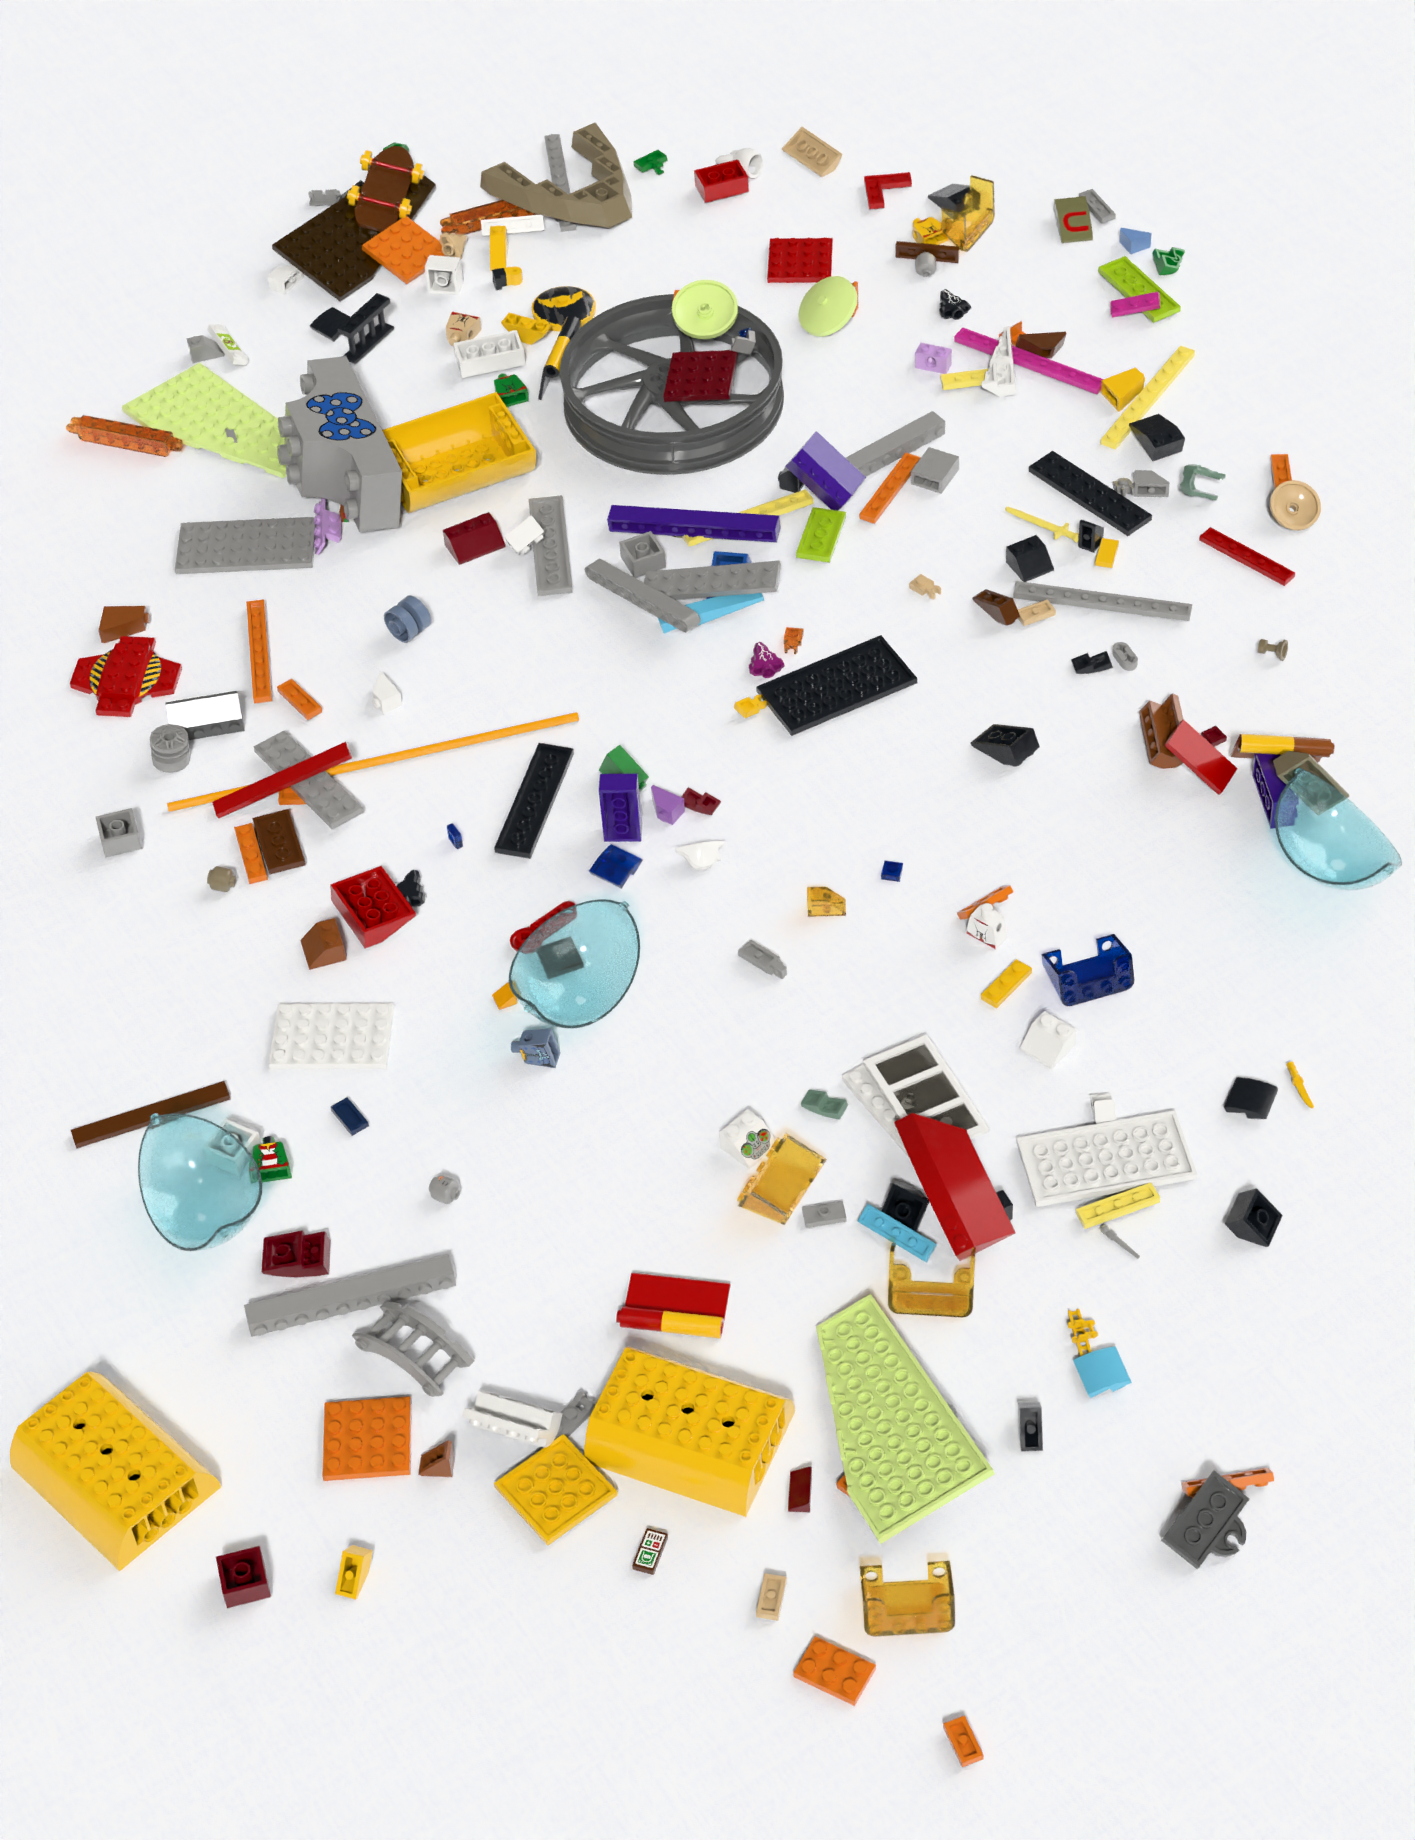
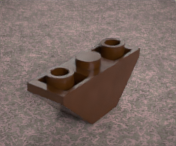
M1065 331L1019 334L1016 347L1047 359L1053 358L1063 346L1067 333Z

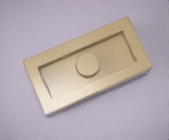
M1048 599L1018 609L1020 614L1018 619L1023 626L1056 615V610Z
M764 1573L756 1610L757 1618L779 1621L787 1577Z

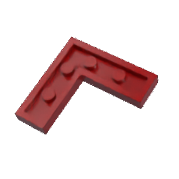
M910 172L864 176L869 209L885 208L882 189L911 187L912 179Z

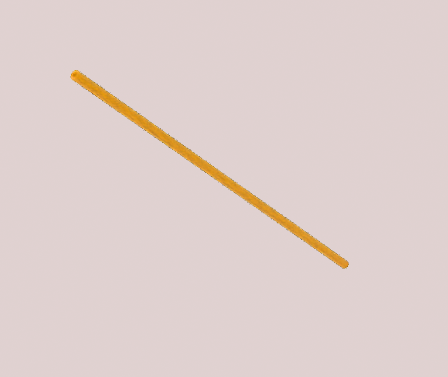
M577 712L345 763L325 771L330 776L576 722L579 721ZM246 786L167 803L168 811L171 812L212 803Z

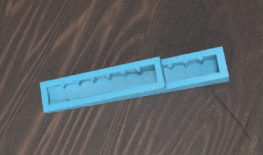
M762 593L717 596L685 606L697 612L701 620L698 624L699 626L763 601L764 598ZM658 618L663 633L677 629Z

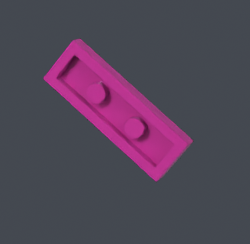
M1159 292L1111 301L1112 317L1160 308Z

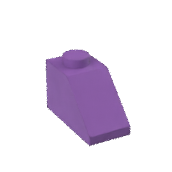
M655 785L651 786L652 801L657 818L673 825L685 812L684 798Z

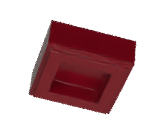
M1217 726L1201 732V735L1214 747L1227 741V736Z

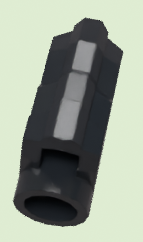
M944 289L941 291L939 313L944 319H961L971 309V305L967 301L954 296L949 290Z
M411 870L404 877V880L396 885L411 907H420L424 904L426 897L425 893H423V886L420 885L421 877L418 870Z

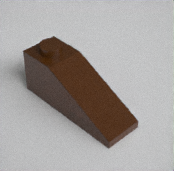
M987 589L972 598L978 606L998 623L1006 626L1011 625L1020 617L1013 598Z

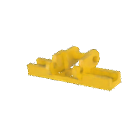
M1080 1309L1073 1312L1068 1310L1070 1322L1067 1325L1068 1328L1072 1329L1074 1335L1071 1340L1076 1344L1079 1356H1083L1082 1350H1087L1088 1353L1091 1352L1088 1339L1096 1338L1099 1335L1093 1328L1095 1321H1084ZM1072 1315H1077L1079 1319L1073 1320ZM1084 1328H1089L1090 1332H1085ZM1078 1332L1083 1333V1334L1079 1335L1078 1337L1076 1336V1334H1077ZM1085 1342L1086 1345H1085V1346H1081L1080 1343Z

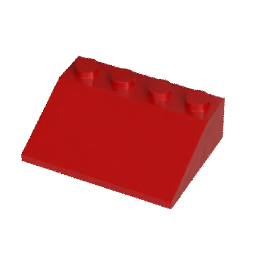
M382 866L330 884L331 901L364 948L383 942L416 916L415 911Z

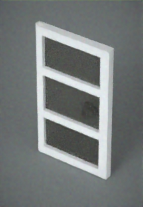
M927 1035L863 1060L865 1068L898 1119L911 1113L966 1129L971 1140L990 1131Z

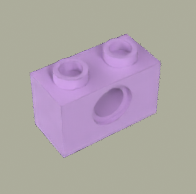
M920 343L915 352V368L947 374L952 365V349Z

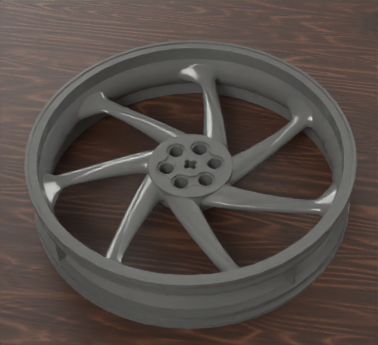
M674 294L644 297L625 302L602 312L584 324L574 334L561 358L560 379L564 392V416L571 434L585 450L602 461L619 468L646 474L676 475L700 472L722 466L744 456L770 435L781 417L784 406L782 351L776 336L767 324L750 311L738 306V315L733 326L724 334L711 338L731 345L732 338L737 336L746 338L748 330L755 331L756 342L751 356L761 363L769 373V384L759 394L731 393L730 399L664 402L663 395L671 358L666 359L627 345L651 338L679 336L680 352L695 351L692 337L680 331L673 320L672 302ZM613 351L622 353L649 366L643 371L588 387L576 388L586 371L601 358ZM738 352L737 364L749 354ZM641 386L622 426L606 421L582 404L585 397L592 394ZM653 403L662 407L686 431L647 432L632 428L647 406ZM690 403L751 404L737 415L704 428H699L682 408V406Z

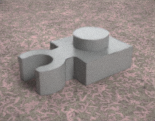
M1120 478L1118 481H1113V489L1117 493H1121L1122 496H1126V493L1135 494L1134 484L1130 479Z

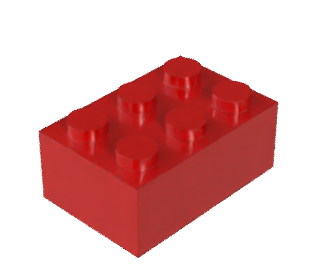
M738 159L694 170L695 186L705 203L749 192L748 175Z

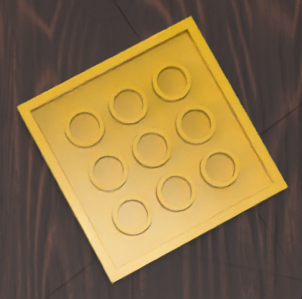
M564 1434L555 1439L551 1445L544 1447L494 1483L495 1489L547 1546L618 1496L617 1490Z

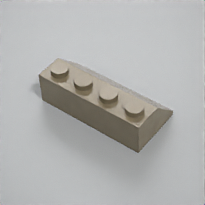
M1288 751L1273 760L1277 776L1317 815L1322 814L1350 797L1349 793L1310 754Z

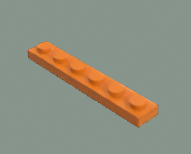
M905 452L860 512L859 519L875 524L909 479L912 469L921 457Z

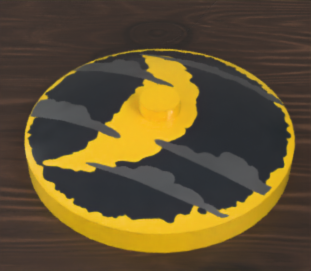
M560 286L548 289L539 294L532 303L533 319L551 324V331H561L566 317L571 315L580 319L581 328L594 317L596 312L593 296L586 290L573 286Z

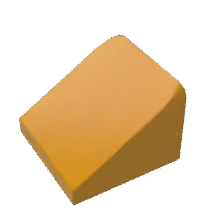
M510 982L492 994L499 1010L517 1004L516 994Z

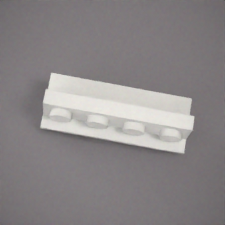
M478 1391L475 1407L464 1408L462 1417L470 1419L469 1423H471V1426L541 1447H548L558 1433L563 1413L495 1393Z

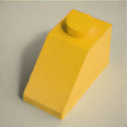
M351 1545L343 1550L335 1594L355 1600L358 1598L369 1573L373 1550Z

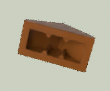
M447 1440L421 1455L418 1474L421 1476L452 1477L455 1461L452 1442Z

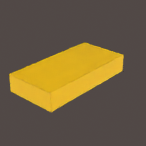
M1102 538L1095 566L1113 568L1119 540Z

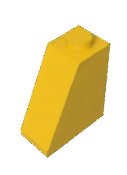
M1135 367L1101 380V394L1118 412L1122 411L1144 389L1145 376Z

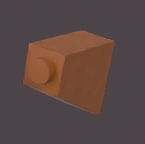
M104 606L98 630L101 642L107 643L120 639L121 636H130L146 631L147 623H150V614L147 613L146 607Z

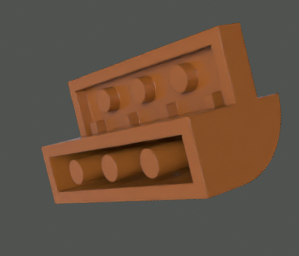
M1172 693L1162 705L1149 700L1139 711L1149 762L1151 765L1162 769L1176 768L1182 765L1183 762L1164 745L1179 722L1183 720L1179 697Z

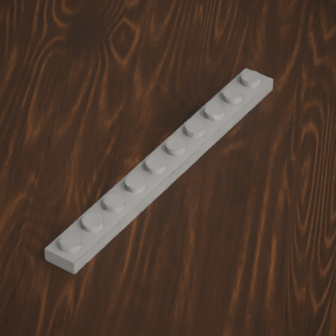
M546 135L544 137L552 183L567 194H570L560 135ZM559 219L561 232L576 230V223Z
M1020 581L1016 582L1014 598L1039 602L1048 599L1050 603L1183 621H1190L1192 604Z

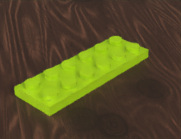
M1126 256L1098 267V272L1126 298L1159 292L1160 308L1142 312L1153 323L1181 311V306Z

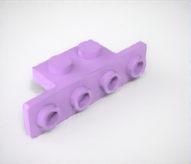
M324 498L319 503H316L314 507V524H316L314 530L315 541L313 546L317 555L320 554L325 546V538L335 542H339L341 539L340 515L325 510Z

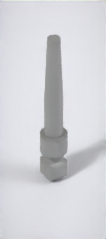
M1103 1225L1100 1228L1101 1232L1107 1234L1110 1240H1114L1137 1259L1140 1258V1255L1121 1240L1114 1231L1109 1230L1108 1226Z

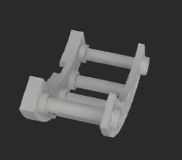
M385 1302L380 1307L384 1312V1316L366 1334L353 1333L351 1335L360 1350L373 1352L391 1360L409 1373L422 1386L423 1391L431 1397L443 1395V1391L438 1385L456 1367H470L474 1362V1359L457 1341L452 1343L444 1336L446 1331L439 1325L410 1307L406 1310L401 1308V1304L396 1302ZM389 1322L394 1323L379 1339L375 1337ZM403 1326L415 1329L397 1349L387 1343ZM421 1335H425L433 1341V1344L414 1363L404 1353ZM441 1349L450 1356L451 1361L431 1379L421 1368Z

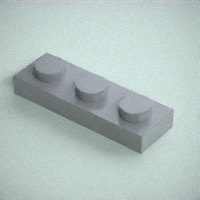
M1093 189L1079 193V197L1086 196L1089 210L1101 223L1116 218L1115 212Z

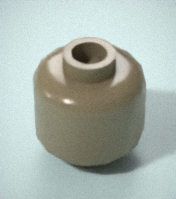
M216 866L213 870L210 869L207 884L210 885L212 890L228 892L231 887L234 888L236 876H233L232 869Z

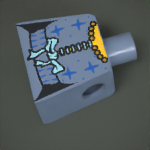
M551 1028L525 1030L522 1032L520 1041L511 1042V1052L521 1053L526 1064L556 1068L561 1052Z

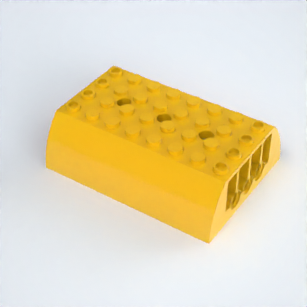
M497 392L382 430L402 470L400 502L407 513L415 512L533 471L536 465V450Z
M626 1347L589 1417L584 1456L594 1466L746 1517L792 1420L795 1406L791 1399L632 1347ZM646 1394H650L653 1396V1398L648 1401L642 1399V1397ZM685 1408H692L694 1410L689 1414L682 1412ZM726 1421L734 1423L731 1427H725L722 1424Z
M96 1372L84 1373L17 1427L11 1443L10 1464L12 1469L119 1571L221 1488L217 1478L108 1378ZM105 1449H113L108 1455L102 1454ZM134 1474L140 1475V1478L135 1481L129 1480Z

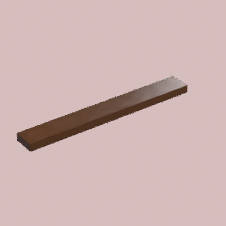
M225 1081L72 1129L71 1134L77 1149L231 1099Z

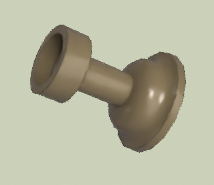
M1261 639L1258 652L1265 654L1267 651L1276 652V656L1281 661H1284L1288 652V640L1284 639L1283 642L1273 645L1268 644V640Z

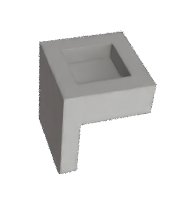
M748 330L746 338L739 336L732 338V351L751 355L756 342L755 331Z

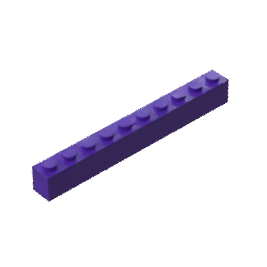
M611 505L607 518L609 532L644 534L651 531L654 535H688L689 537L703 536L704 538L776 543L781 529L779 515Z

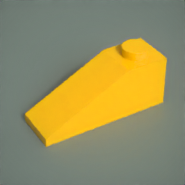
M490 226L491 271L493 269L505 268L507 265L508 240L506 226Z

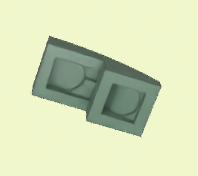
M808 1090L801 1102V1106L816 1114L840 1120L848 1107V1103L845 1099L830 1098L827 1092Z

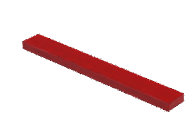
M346 742L341 743L213 801L216 816L219 819L352 759L348 744Z

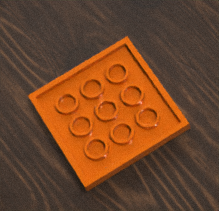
M407 216L406 218H401L362 245V250L406 284L425 272V264L429 255L446 256L442 252L439 240Z
M410 1396L324 1403V1481L411 1475Z

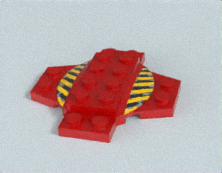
M121 636L119 643H115L114 649L107 653L79 658L70 681V687L87 694L92 692L95 694L98 700L95 710L96 715L132 717L135 705L142 702L141 698L147 695L154 698L175 693L182 672V666L179 663L157 656L154 652L155 638Z

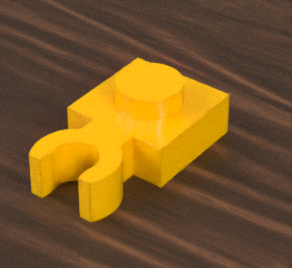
M756 695L753 700L747 697L735 702L734 709L744 718H748L759 713L760 709L766 708L767 702L765 700L761 701V695Z

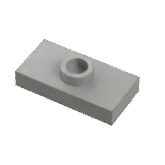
M843 1201L802 1207L806 1228L847 1222Z

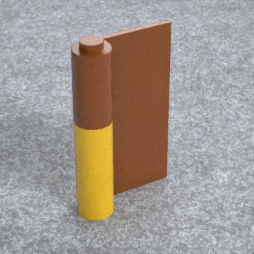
M1240 734L1231 752V757L1254 759V753L1283 755L1288 751L1310 754L1317 762H1320L1322 757L1329 758L1334 753L1335 745L1331 743V739Z

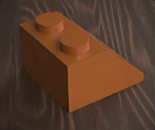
M335 918L317 922L300 940L309 970L346 960L344 945Z

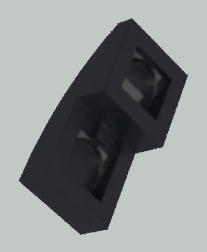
M1107 651L1089 657V654L1086 653L1071 659L1076 674L1096 673L1113 668Z

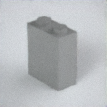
M928 447L911 471V484L942 494L959 471V456Z

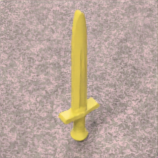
M1006 507L1005 509L1012 515L1055 532V540L1063 535L1072 539L1075 543L1079 542V533L1069 531V523H1065L1061 527L1011 507Z

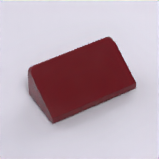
M805 1467L790 1472L788 1512H810L812 1467Z

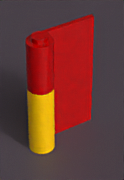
M631 1273L626 1303L621 1310L617 1311L616 1322L620 1323L622 1328L721 1339L731 1284Z

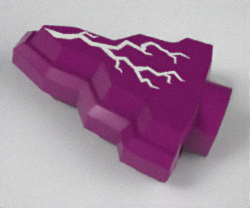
M762 642L755 643L753 649L754 656L751 657V663L749 664L750 674L770 678L785 667L782 658H778L775 653L769 651L765 644Z

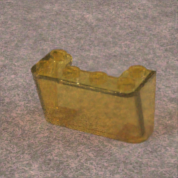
M787 1133L784 1134L782 1139L779 1137L776 1139L766 1155L769 1159L767 1162L762 1161L756 1170L759 1172L758 1176L751 1177L737 1199L740 1202L739 1207L782 1225L786 1224L827 1160Z
M950 1561L927 1562L928 1580L883 1582L882 1565L860 1566L865 1632L870 1636L942 1633L952 1630L955 1626V1596ZM936 1568H943L945 1573L935 1575L933 1571ZM869 1572H875L878 1575L872 1580L865 1577Z

